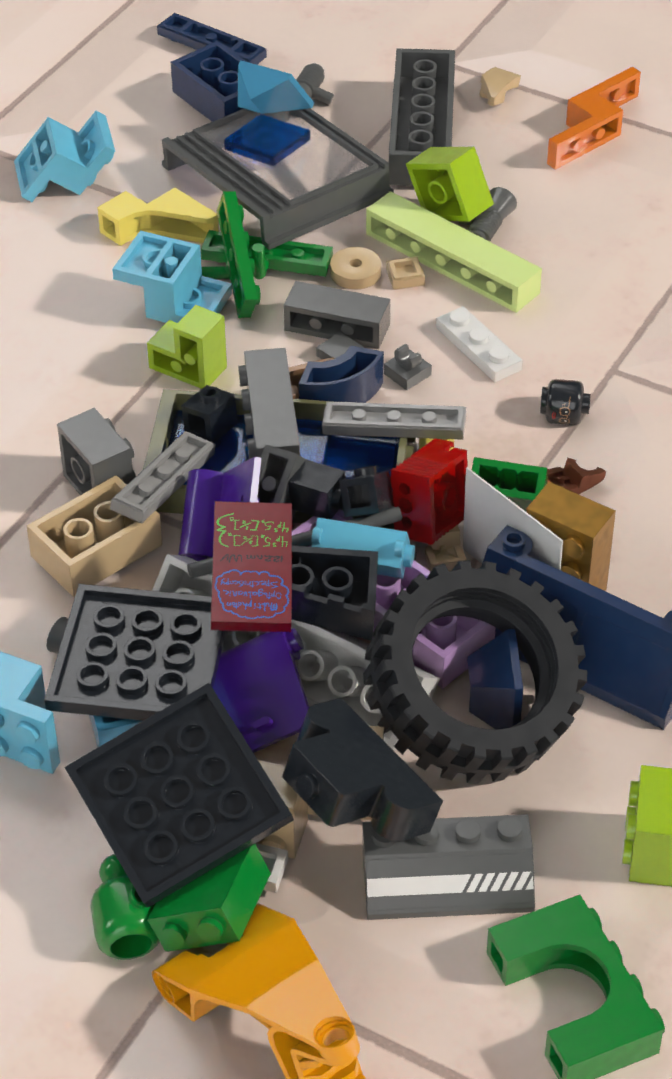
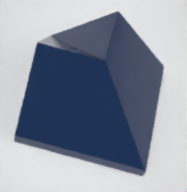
M507 629L467 657L470 680L469 712L495 730L507 729L521 721L523 682L515 629Z

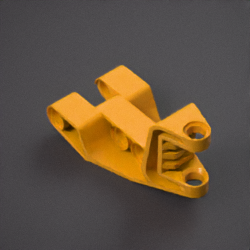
M258 903L240 941L227 943L228 946L211 957L203 954L197 956L185 950L152 971L153 981L164 999L193 1022L217 1006L222 1005L250 1014L269 1029L267 1033L268 1041L286 1079H366L357 1058L360 1052V1043L354 1025L321 963L294 918Z

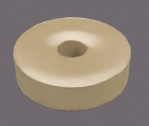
M349 247L336 252L330 260L331 279L337 285L347 289L358 290L371 287L381 277V259L378 254L367 248Z

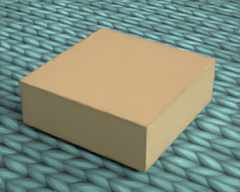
M418 257L386 261V271L393 290L425 285V275Z

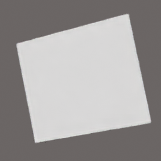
M467 467L463 549L482 564L487 547L508 525L526 533L531 538L533 548L529 556L561 570L563 540Z

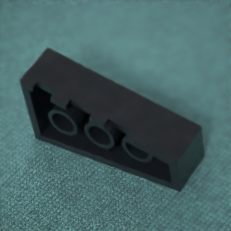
M292 546V620L372 641L376 607L378 551Z

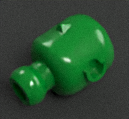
M112 854L101 863L99 875L103 883L95 890L91 899L90 908L94 935L99 949L107 956L120 960H130L150 953L159 944V939L147 920L155 904L148 908L145 907L116 855Z

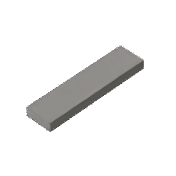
M326 402L322 431L325 435L463 440L466 407Z
M185 431L111 499L110 510L143 523L187 481L190 470L200 469L215 454L216 444Z

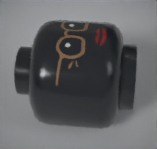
M553 379L549 382L548 387H542L540 414H546V419L549 423L577 425L581 421L582 414H589L591 394L584 393V386L581 381Z

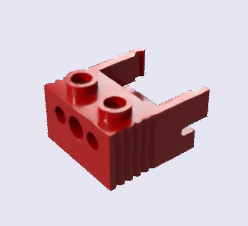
M435 438L412 454L410 458L408 457L407 460L400 463L399 466L397 465L396 468L391 469L390 481L394 507L398 506L402 514V520L394 523V530L407 532L409 540L433 545L435 541L442 538V535L444 536L449 530L464 520L466 468L468 467L467 450L455 448L452 441Z

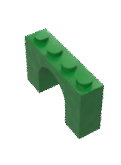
M580 894L488 928L486 953L505 986L547 970L562 968L575 970L587 975L598 984L604 993L606 1001L598 1010L590 1015L547 1031L545 1057L558 1079H596L659 1054L662 1035L665 1032L663 1019L655 1008L651 1009L643 997V989L636 975L628 973L623 964L619 947L613 940L609 941L602 930V923L598 913L594 908H588Z

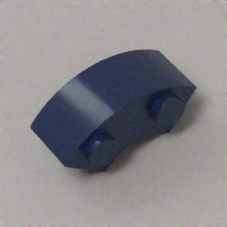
M350 346L343 355L336 359L324 362L308 361L299 382V399L366 403L379 391L383 384L384 351Z

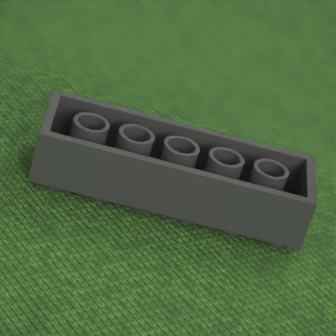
M396 48L389 143L390 185H413L406 163L430 147H452L455 50Z

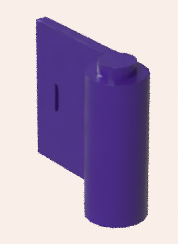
M253 457L225 473L208 469H193L188 472L178 555L187 556L196 561L213 557L215 501L259 503L257 495L262 458Z
M292 628L291 632H265L221 653L213 690L253 753L299 733L307 711L310 708L295 661L301 658L300 650L304 649L302 639L295 628Z

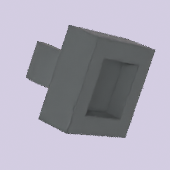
M407 344L397 348L394 351V358L384 363V374L406 390L431 376L432 365L422 359L419 352H412Z

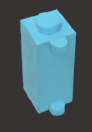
M317 518L316 527L313 528L311 547L378 551L377 575L403 579L405 567H412L415 545H410L408 533L405 531Z

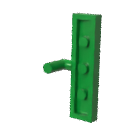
M223 191L216 211L227 263L226 266L202 267V276L213 279H230L238 318H251L255 306L260 303L261 293L259 285H255L254 259L249 258V234L243 229L244 210L243 206L238 204L236 191Z
M208 231L201 247V260L227 263L220 231ZM249 235L248 253L249 258L254 259V277L259 280L265 277L267 269L326 277L330 267V260L333 256V247L288 241L269 250L262 244V237Z

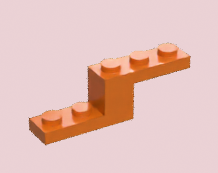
M630 67L568 99L566 125L570 128L549 139L547 164L556 170L621 135L623 109L619 106L638 97L641 71Z

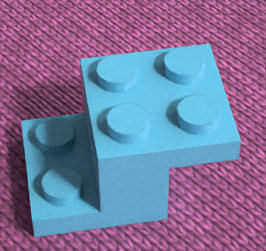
M95 111L79 132L48 117L14 160L22 198L33 202L39 193L45 191L49 180L78 195H81L87 186H91L98 172L105 164L112 160L115 152L106 115Z
M141 230L112 269L114 280L144 288L146 318L164 323L168 320L178 323L195 305L220 313L232 295V283L202 276L200 245Z
M0 651V757L5 756L23 763L28 768L40 769L53 774L60 764L53 712L45 709L44 699L46 693L42 666Z

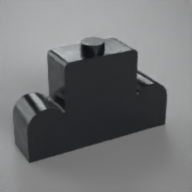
M342 698L310 706L282 774V778L330 827L371 817L374 830L389 840L404 841L429 833L443 800Z

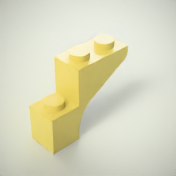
M175 187L148 204L129 192L124 191L97 207L100 233L120 246L133 240L140 230L169 238L204 243L209 230L219 231L217 213Z

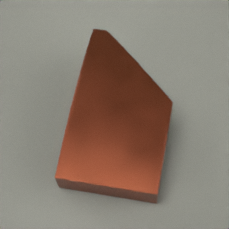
M567 457L564 468L555 467L547 469V483L552 482L574 493L581 494L602 482L606 471L599 467L594 470L580 468L575 459Z

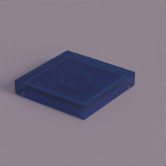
M260 114L223 141L224 149L229 152L275 166L311 140L309 129Z

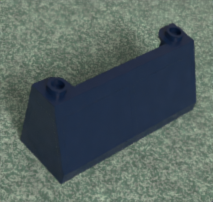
M506 525L487 547L483 563L484 561L496 563V571L507 574L510 568L521 572L520 581L529 586L534 581L538 582L544 587L540 594L551 603L557 599L564 607L559 615L565 623L569 621L574 622L578 630L572 637L574 645H583L586 655L578 665L579 669L587 670V683L580 690L664 730L672 719V610L662 618L529 556L533 548L531 538L526 533ZM495 628V637L503 633ZM518 648L519 660L528 664L525 656Z

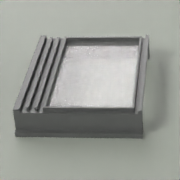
M311 108L265 114L242 109L193 129L192 132H186L184 135L177 136L172 140L169 137L162 139L164 154L162 166L170 171L188 164L221 191H236L238 204H241L243 208L260 220L262 244L269 250L366 208L390 191L394 193V189L390 187L389 163Z

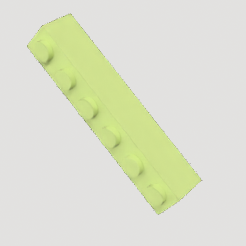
M391 191L366 209L367 235L409 257H418L420 263L516 313L540 294L542 268Z

